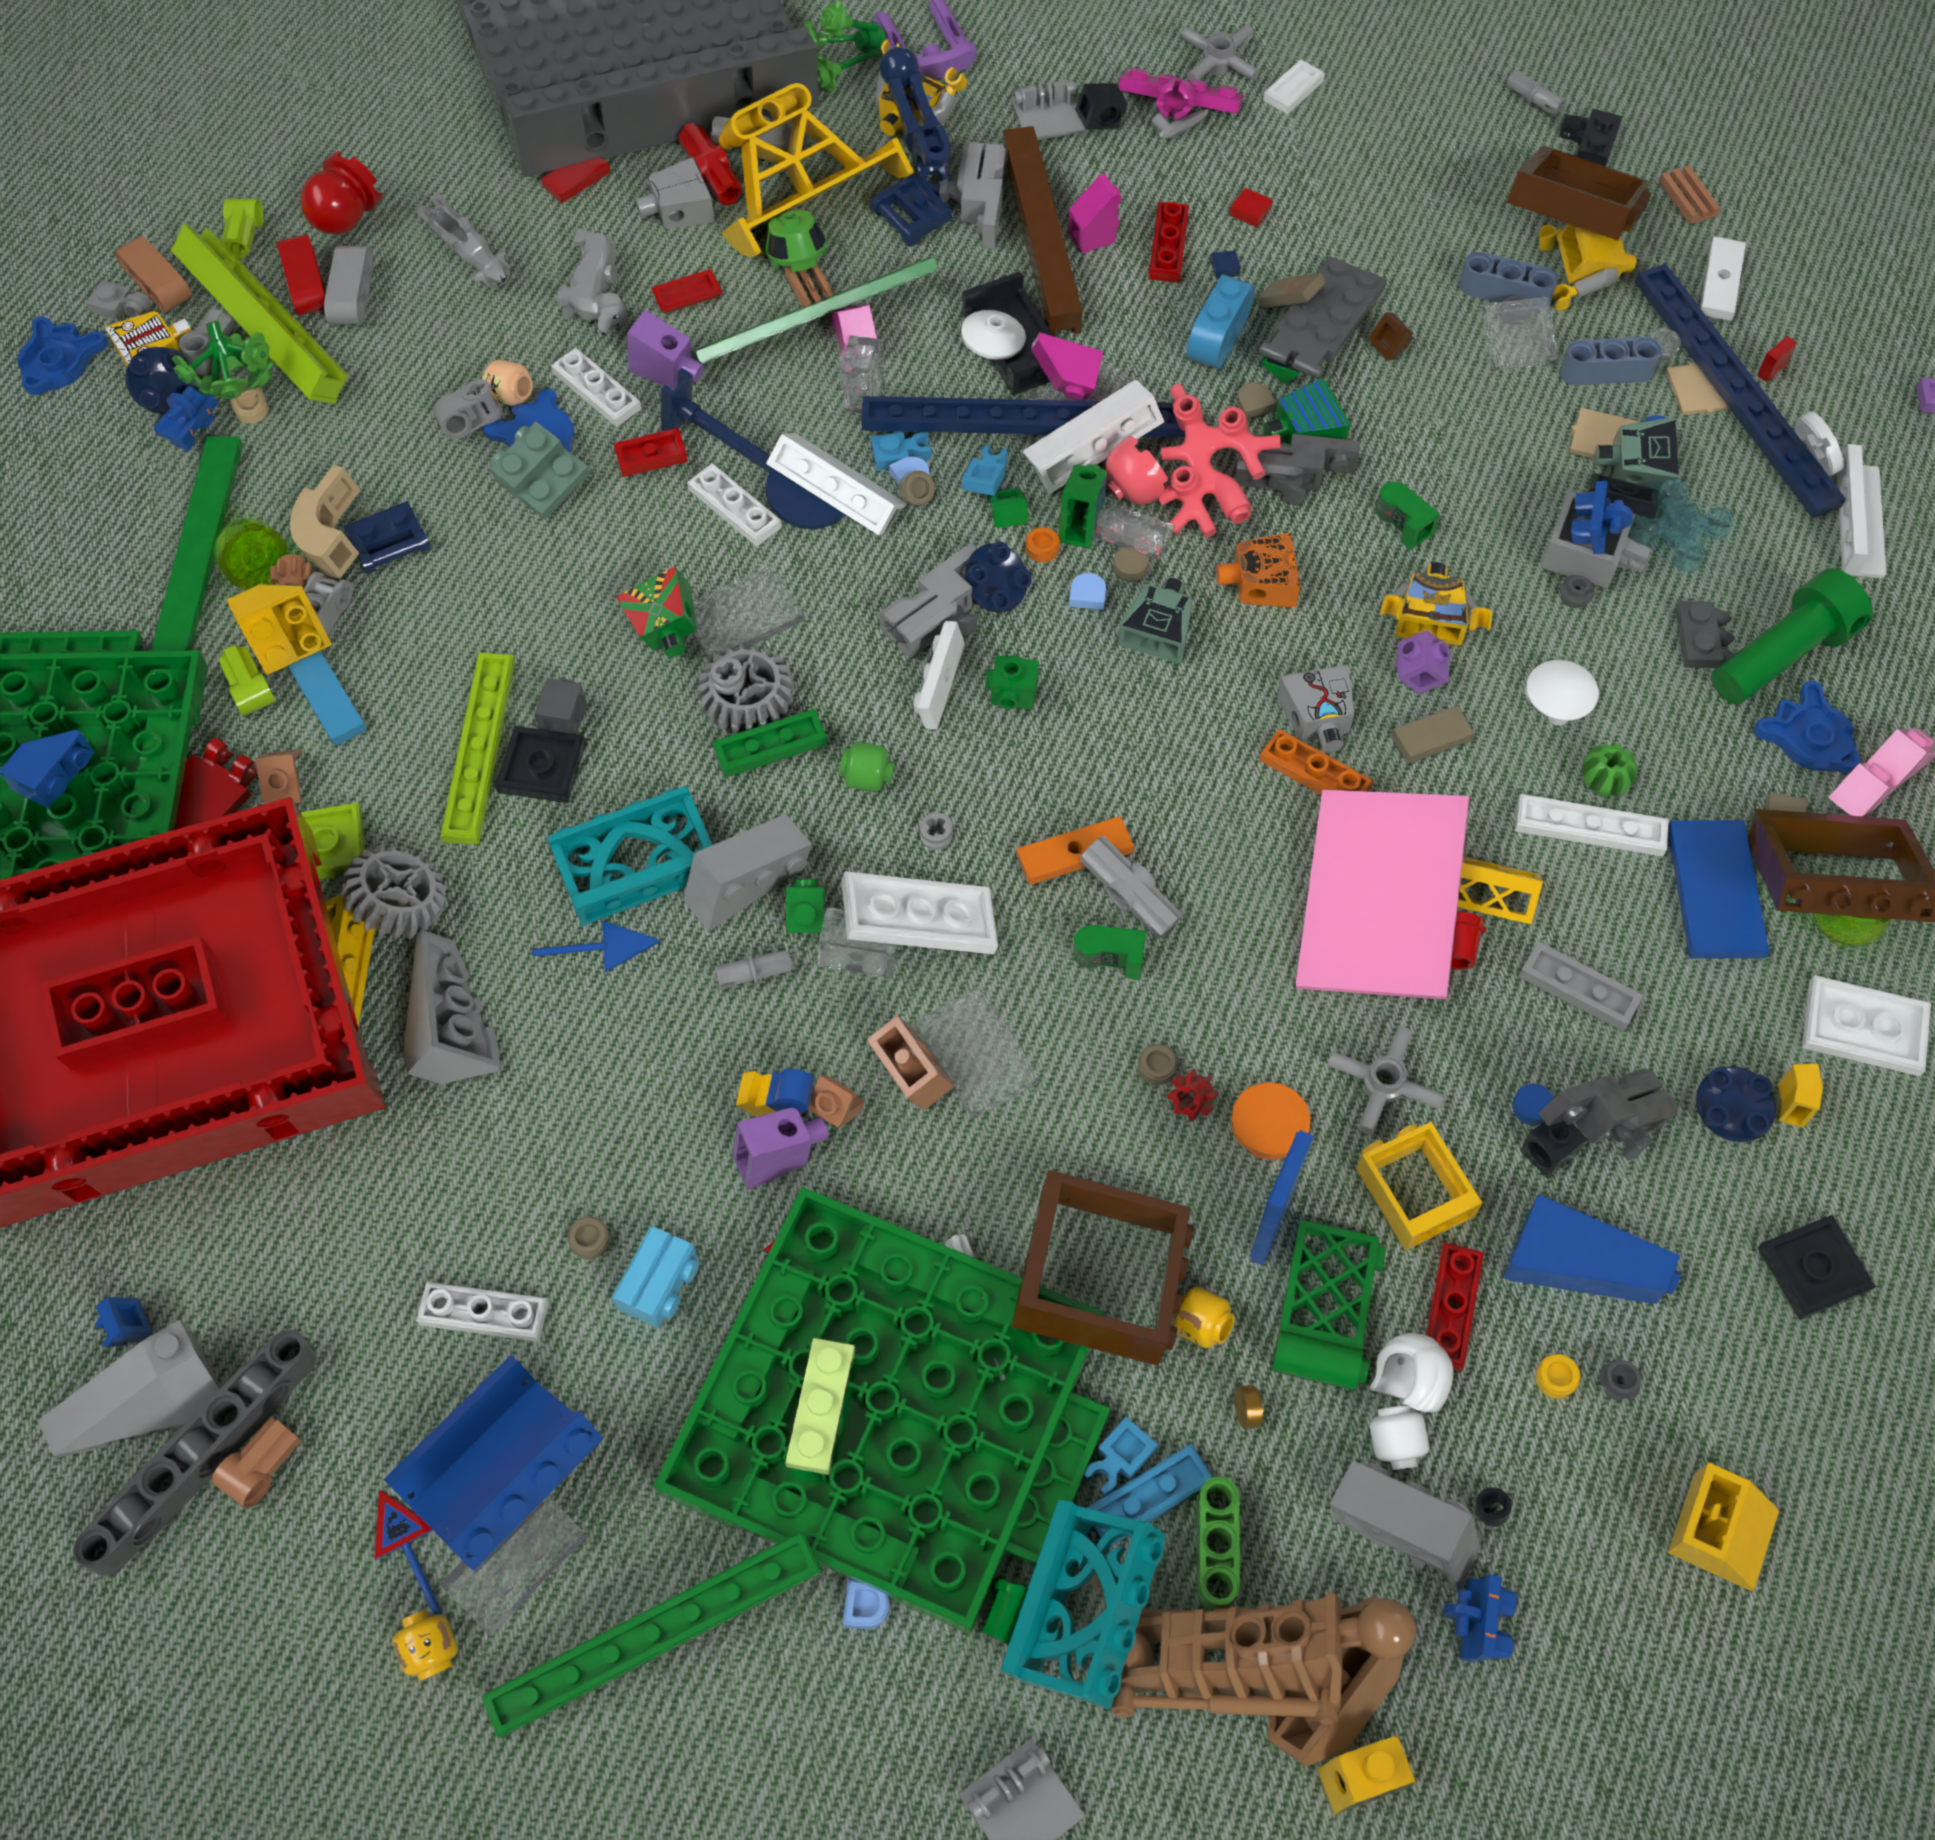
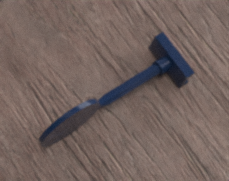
M681 368L678 371L677 387L674 390L666 385L661 388V430L667 431L680 428L686 421L695 423L769 472L766 483V498L771 510L781 520L798 528L820 529L835 524L846 515L767 465L766 463L770 457L768 453L701 410V406L692 401L693 375Z

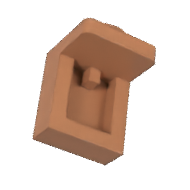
M823 1075L816 1083L810 1097L808 1110L840 1128L860 1114L865 1101L856 1096L854 1091L829 1076Z

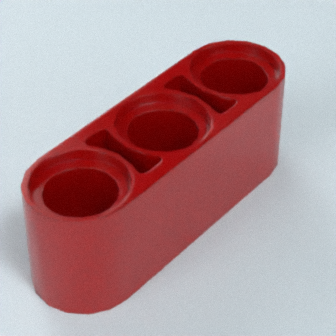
M305 234L277 241L286 281L297 315L301 316L324 310L326 291L309 235Z

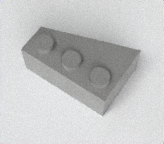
M783 814L694 853L683 901L709 932L790 877L800 873L807 865L812 844L787 814Z
M1353 1460L1329 1504L1338 1523L1384 1550L1389 1545L1412 1556L1409 1564L1420 1571L1427 1564L1446 1575L1450 1579L1447 1586L1456 1592L1462 1588L1481 1549L1473 1515L1470 1514V1510L1452 1499H1446L1443 1502L1432 1497L1426 1488L1416 1482L1406 1481L1404 1484L1391 1478L1388 1471L1374 1463H1367L1365 1466Z

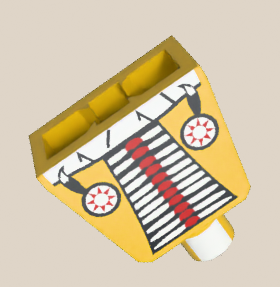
M155 311L105 327L116 351L126 366H128L130 360L138 352L150 347L174 349L182 354L178 345L179 340L184 334L192 331L185 319L167 326L159 313Z

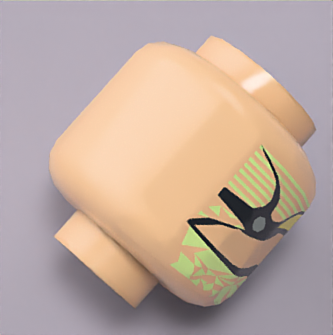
M502 359L494 360L486 367L482 379L488 381L491 386L490 393L492 397L500 404L509 406L522 404L532 392L533 383L529 371L524 365Z

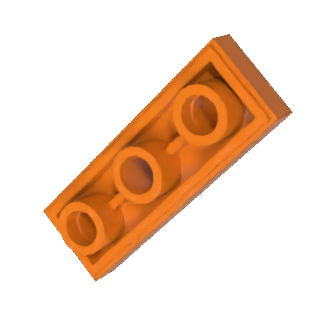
M1281 729L1277 730L1261 752L1259 761L1322 795V790L1368 792L1373 784V780Z
M1121 816L1017 848L1016 856L1029 886L1086 868L1079 858L1101 836H1105L1123 855L1134 853V844Z

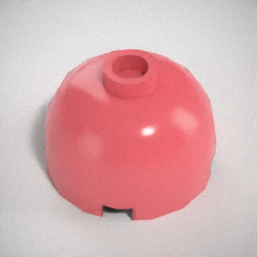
M1129 435L1110 452L1107 458L1106 472L1110 482L1106 484V487L1118 501L1124 498L1131 504L1144 505L1158 499V497L1171 488V485L1164 484L1168 481V478L1147 449L1139 452L1134 447L1139 441Z

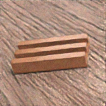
M1689 165L1684 166L1682 172L1679 169H1674L1671 175L1668 172L1661 174L1659 183L1689 224L1718 215L1719 205Z
M818 264L809 268L825 298L834 295ZM791 266L784 267L785 276L802 307L812 304L795 272H792ZM797 271L814 302L822 300L806 271Z

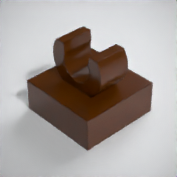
M1385 312L1368 340L1387 360H1396L1402 349L1405 350L1414 337L1412 336V331L1394 313Z

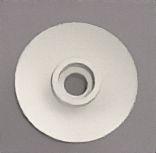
M981 310L974 312L964 320L961 327V337L965 345L977 355L989 359L1001 360L1017 355L1023 349L1026 340L1022 325L1012 316L1000 311Z

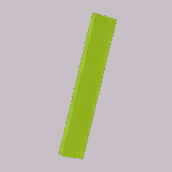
M478 652L440 835L444 843L480 844L516 662L513 654Z

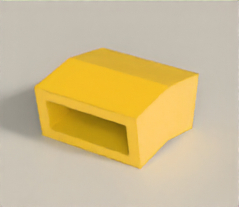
M1793 1064L1778 1083L1781 1098L1778 1121L1804 1128L1820 1109L1823 1084L1819 1064Z

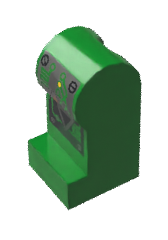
M1388 482L1380 489L1376 513L1380 519L1392 523L1403 533L1401 543L1412 550L1435 533L1440 513L1411 489L1400 482Z
M1096 925L1084 926L1076 932L1074 937V959L1080 966L1088 969L1096 968L1100 965L1126 969L1125 978L1140 980L1146 931Z

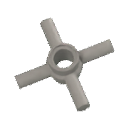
M1246 24L1233 35L1226 32H1216L1210 35L1208 39L1191 28L1186 27L1181 34V38L1204 51V59L1187 73V79L1189 81L1199 80L1207 72L1214 75H1225L1231 69H1234L1254 81L1259 74V69L1236 56V48L1253 34L1252 27Z
M1398 1027L1387 1055L1377 1058L1370 1065L1334 1051L1331 1053L1327 1066L1364 1080L1365 1091L1369 1101L1358 1126V1129L1363 1133L1373 1134L1384 1104L1393 1102L1401 1095L1439 1109L1444 1094L1407 1080L1406 1068L1401 1061L1412 1035L1411 1030L1408 1028ZM1377 1076H1387L1394 1084H1384L1379 1081Z

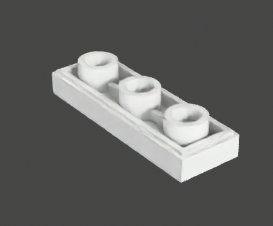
M1713 237L1700 304V309L1710 318L1732 321L1736 309L1745 242L1720 237Z
M577 348L551 365L554 375L616 427L642 409L641 403L636 397Z
M713 463L687 482L688 490L756 547L782 528L781 520Z
M945 621L940 635L934 637V654L931 663L925 665L922 690L917 692L914 698V711L920 715L926 729H938L965 645L958 623L954 621Z
M426 1282L416 1321L420 1326L540 1342L549 1302L547 1298ZM488 1306L484 1313L476 1314L480 1307Z

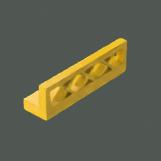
M1463 856L1461 878L1469 880L1463 884L1460 882L1459 892L1462 893L1465 899H1458L1459 908L1532 924L1543 884L1541 874ZM1477 882H1482L1489 885L1494 896L1479 903L1472 901L1465 889ZM1495 886L1503 887L1506 889L1501 892H1498ZM1514 891L1530 894L1525 913L1509 910L1502 898ZM1498 901L1502 908L1492 906L1491 904Z
M341 894L325 903L359 1026L375 929L372 928L365 932V923L363 921L353 922V912L345 911V900L341 899Z

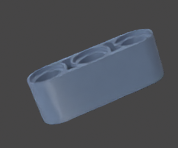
M1473 252L1467 255L1464 261L1459 288L1466 295L1497 303L1504 302L1510 296H1521L1528 300L1531 311L1540 312L1549 308L1558 282V276L1552 269L1484 252Z
M1651 337L1576 340L1567 347L1559 375L1563 381L1571 385L1648 381L1652 378L1661 357L1662 345Z

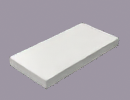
M847 871L843 874L842 891L847 939L995 954L998 948L990 887Z

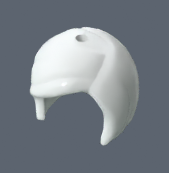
M1416 1333L1403 1334L1388 1341L1379 1353L1376 1361V1375L1369 1389L1403 1399V1405H1408L1415 1410L1436 1412L1442 1408L1450 1393L1453 1383V1365L1447 1352L1433 1338Z

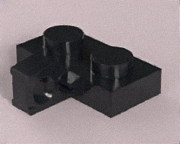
M1592 109L1589 119L1582 118L1581 116L1565 115L1559 137L1572 140L1580 145L1577 157L1606 166L1623 116L1597 109Z

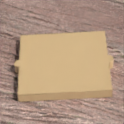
M1691 362L1690 365L1668 367L1666 369L1682 415L1697 413L1710 415L1714 411L1730 410L1696 363Z
M1580 408L1576 425L1572 426L1571 429L1573 438L1569 453L1595 459L1597 445H1613V439L1619 427L1638 423V421Z

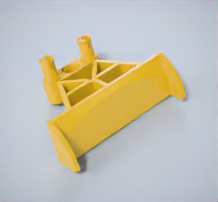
M798 83L791 84L737 111L725 122L723 131L719 135V144L725 150H732L733 147L741 146L748 219L745 220L744 217L738 219L721 233L740 254L749 258L761 254V250L751 230L769 222L776 215L807 203L877 164L892 176L904 178L913 174V169L898 138L892 139L873 154L861 159L807 110L811 105L812 97L807 87ZM762 109H766L771 113L772 122L767 121L763 117ZM793 121L788 152L758 139ZM806 132L818 144L801 152L804 133ZM826 150L845 168L812 185L801 161ZM757 156L775 166L759 173ZM786 169L797 193L762 211L760 182Z

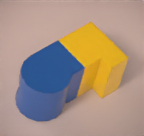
M784 1069L781 1073L777 1072L760 1075L755 1071L743 1073L736 1106L755 1117L792 1107L796 1108L799 1113H803L809 1108L810 1093L815 1079L810 1073L799 1069Z

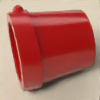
M1457 911L1451 969L1464 970L1473 968L1476 965L1480 937L1487 930L1483 926L1484 920L1480 916Z

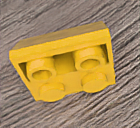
M259 584L227 599L239 627L266 675L332 645L302 586Z
M1708 1462L1693 1475L1668 1553L1752 1592L1755 1590L1779 1509L1751 1481Z

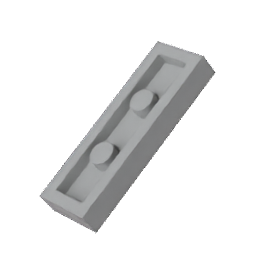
M1539 941L1518 976L1622 1031H1625L1644 996Z

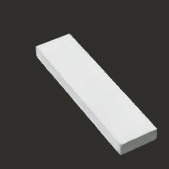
M1520 794L1517 803L1515 831L1663 857L1667 851L1669 819Z

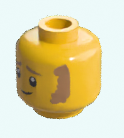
M1193 1287L1183 1295L1178 1316H1172L1174 1317L1173 1326L1177 1327V1335L1202 1348L1213 1347L1216 1343L1223 1344L1229 1337L1235 1321V1315L1231 1313L1230 1303L1225 1298L1202 1287Z
M424 1609L401 1620L404 1629L398 1631L393 1636L392 1642L402 1670L406 1675H417L419 1681L453 1666L451 1659L457 1654L458 1646L446 1616L436 1614L429 1617L427 1609Z

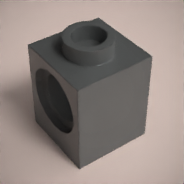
M547 678L534 713L539 729L577 735L587 707L582 684H577L568 679L555 680Z

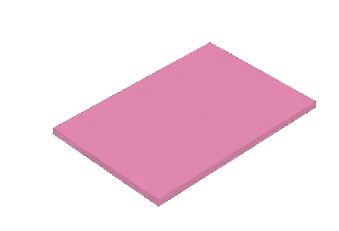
M1322 790L1295 985L1296 989L1447 1000L1470 801L1469 796Z

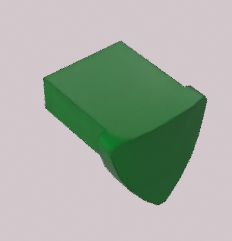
M995 1577L991 1589L997 1591L998 1594L982 1633L1009 1646L1028 1588Z

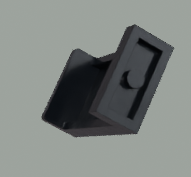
M1021 272L1003 276L964 291L962 293V315L965 319L977 311L995 310L1015 318L1025 331V344L1017 355L1008 359H990L1012 395L1014 396L1049 383L1048 377L1031 351V348L1039 333L1053 336V334L1024 291L1023 275Z

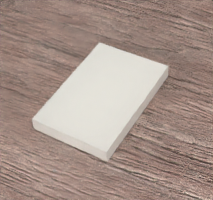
M1814 975L1809 981L1802 1048L1921 1076L1925 1072L1931 1003Z

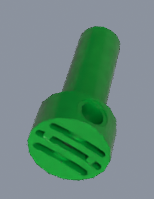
M1827 568L1798 588L1792 597L1793 611L1712 671L1711 680L1719 695L1729 703L1739 705L1820 643L1826 646L1838 647L1868 626L1873 618V607L1868 594L1860 583L1839 569Z

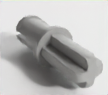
M1514 70L1507 79V86L1528 99L1527 103L1529 105L1535 104L1553 117H1556L1563 108L1562 104L1565 103L1566 99L1544 87V82L1540 81L1537 83L1518 70Z
M781 951L752 958V955L749 954L747 959L716 965L715 970L720 990L754 981V984H758L757 979L791 971L792 961L789 952Z

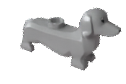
M437 191L430 197L437 208H426L422 205L416 211V214L427 222L432 231L464 262L473 265L478 270L473 276L474 282L480 281L489 288L501 287L511 276L510 265L505 258L506 252L500 250L493 255L486 239L472 226L468 219L460 216L446 203V199Z
M577 229L573 243L574 246L582 245L580 262L571 275V287L560 286L556 300L558 306H566L562 310L564 320L570 319L574 314H578L583 320L598 319V332L602 337H605L613 327L623 326L628 320L627 307L622 299L615 293H607L609 285L615 284L617 280L615 242L609 236Z

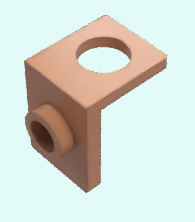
M300 749L264 753L255 759L263 804L292 797L295 804L302 801L295 765V758L301 755Z

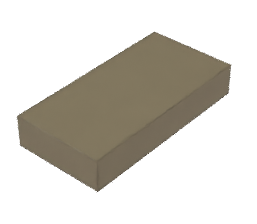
M1321 273L1277 279L1257 298V301L1261 308L1306 303L1326 282Z
M1455 706L1394 728L1391 736L1409 764L1472 741L1474 732L1459 707Z

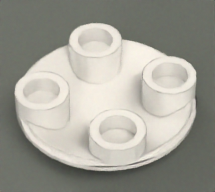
M1552 660L1540 664L1531 672L1525 687V695L1539 712L1547 716L1552 724L1564 725L1568 721L1577 720L1588 715L1597 704L1599 690L1594 677L1582 666L1570 661Z

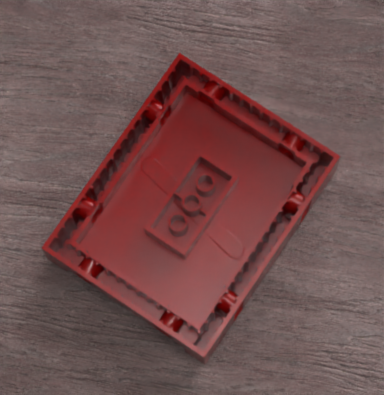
M292 797L0 880V1228L386 1108L377 1072L367 1060L316 869L317 866L322 864L314 834Z

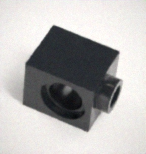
M1117 83L1084 84L1075 111L1086 130L1118 129L1123 115L1127 111L1128 103Z
M1544 1121L1529 1133L1520 1151L1548 1180L1578 1155L1587 1138L1573 1123L1567 1125L1565 1121L1548 1126Z

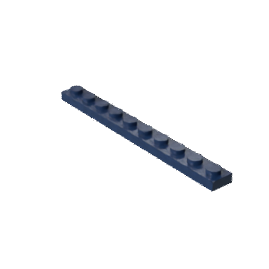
M1665 263L1639 272L1635 280L1636 285L1810 516L1814 518L1841 508L1846 500L1844 495Z
M863 396L861 425L862 431L1048 435L1101 401ZM1156 402L1164 422L1141 437L1185 438V431L1178 426L1173 403Z

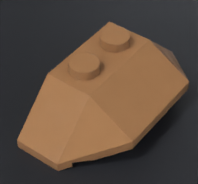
M1374 1595L1363 1600L1364 1603L1343 1608L1342 1619L1359 1618L1362 1610L1370 1602L1380 1598ZM1363 1646L1342 1648L1341 1701L1337 1722L1332 1725H1323L1316 1717L1268 1716V1740L1305 1767L1347 1751L1399 1679L1404 1656L1393 1660L1377 1658Z

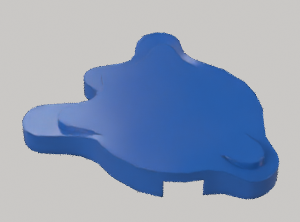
M44 316L36 317L31 324L33 329L32 337L23 346L18 355L17 362L23 376L22 386L28 394L39 395L48 390L59 389L73 383L85 371L90 358L108 347L109 342L105 334L95 331L78 337L79 331L75 324L53 325Z
M552 389L540 391L536 400L532 403L513 406V420H496L491 424L484 425L483 428L486 438L503 442L511 447L515 443L514 437L517 431L525 425L530 427L536 421L561 440L563 447L570 453L572 451L571 442L573 437H575V432L571 419L564 411L557 407V395Z
M1808 681L1803 684L1800 689V705H1796L1790 700H1782L1776 708L1775 717L1761 718L1753 728V733L1756 737L1775 743L1791 760L1810 770L1851 773L1861 762L1860 755L1856 750V743H1854L1852 737L1854 732L1853 725L1841 712L1829 705L1825 699L1823 688L1817 681Z

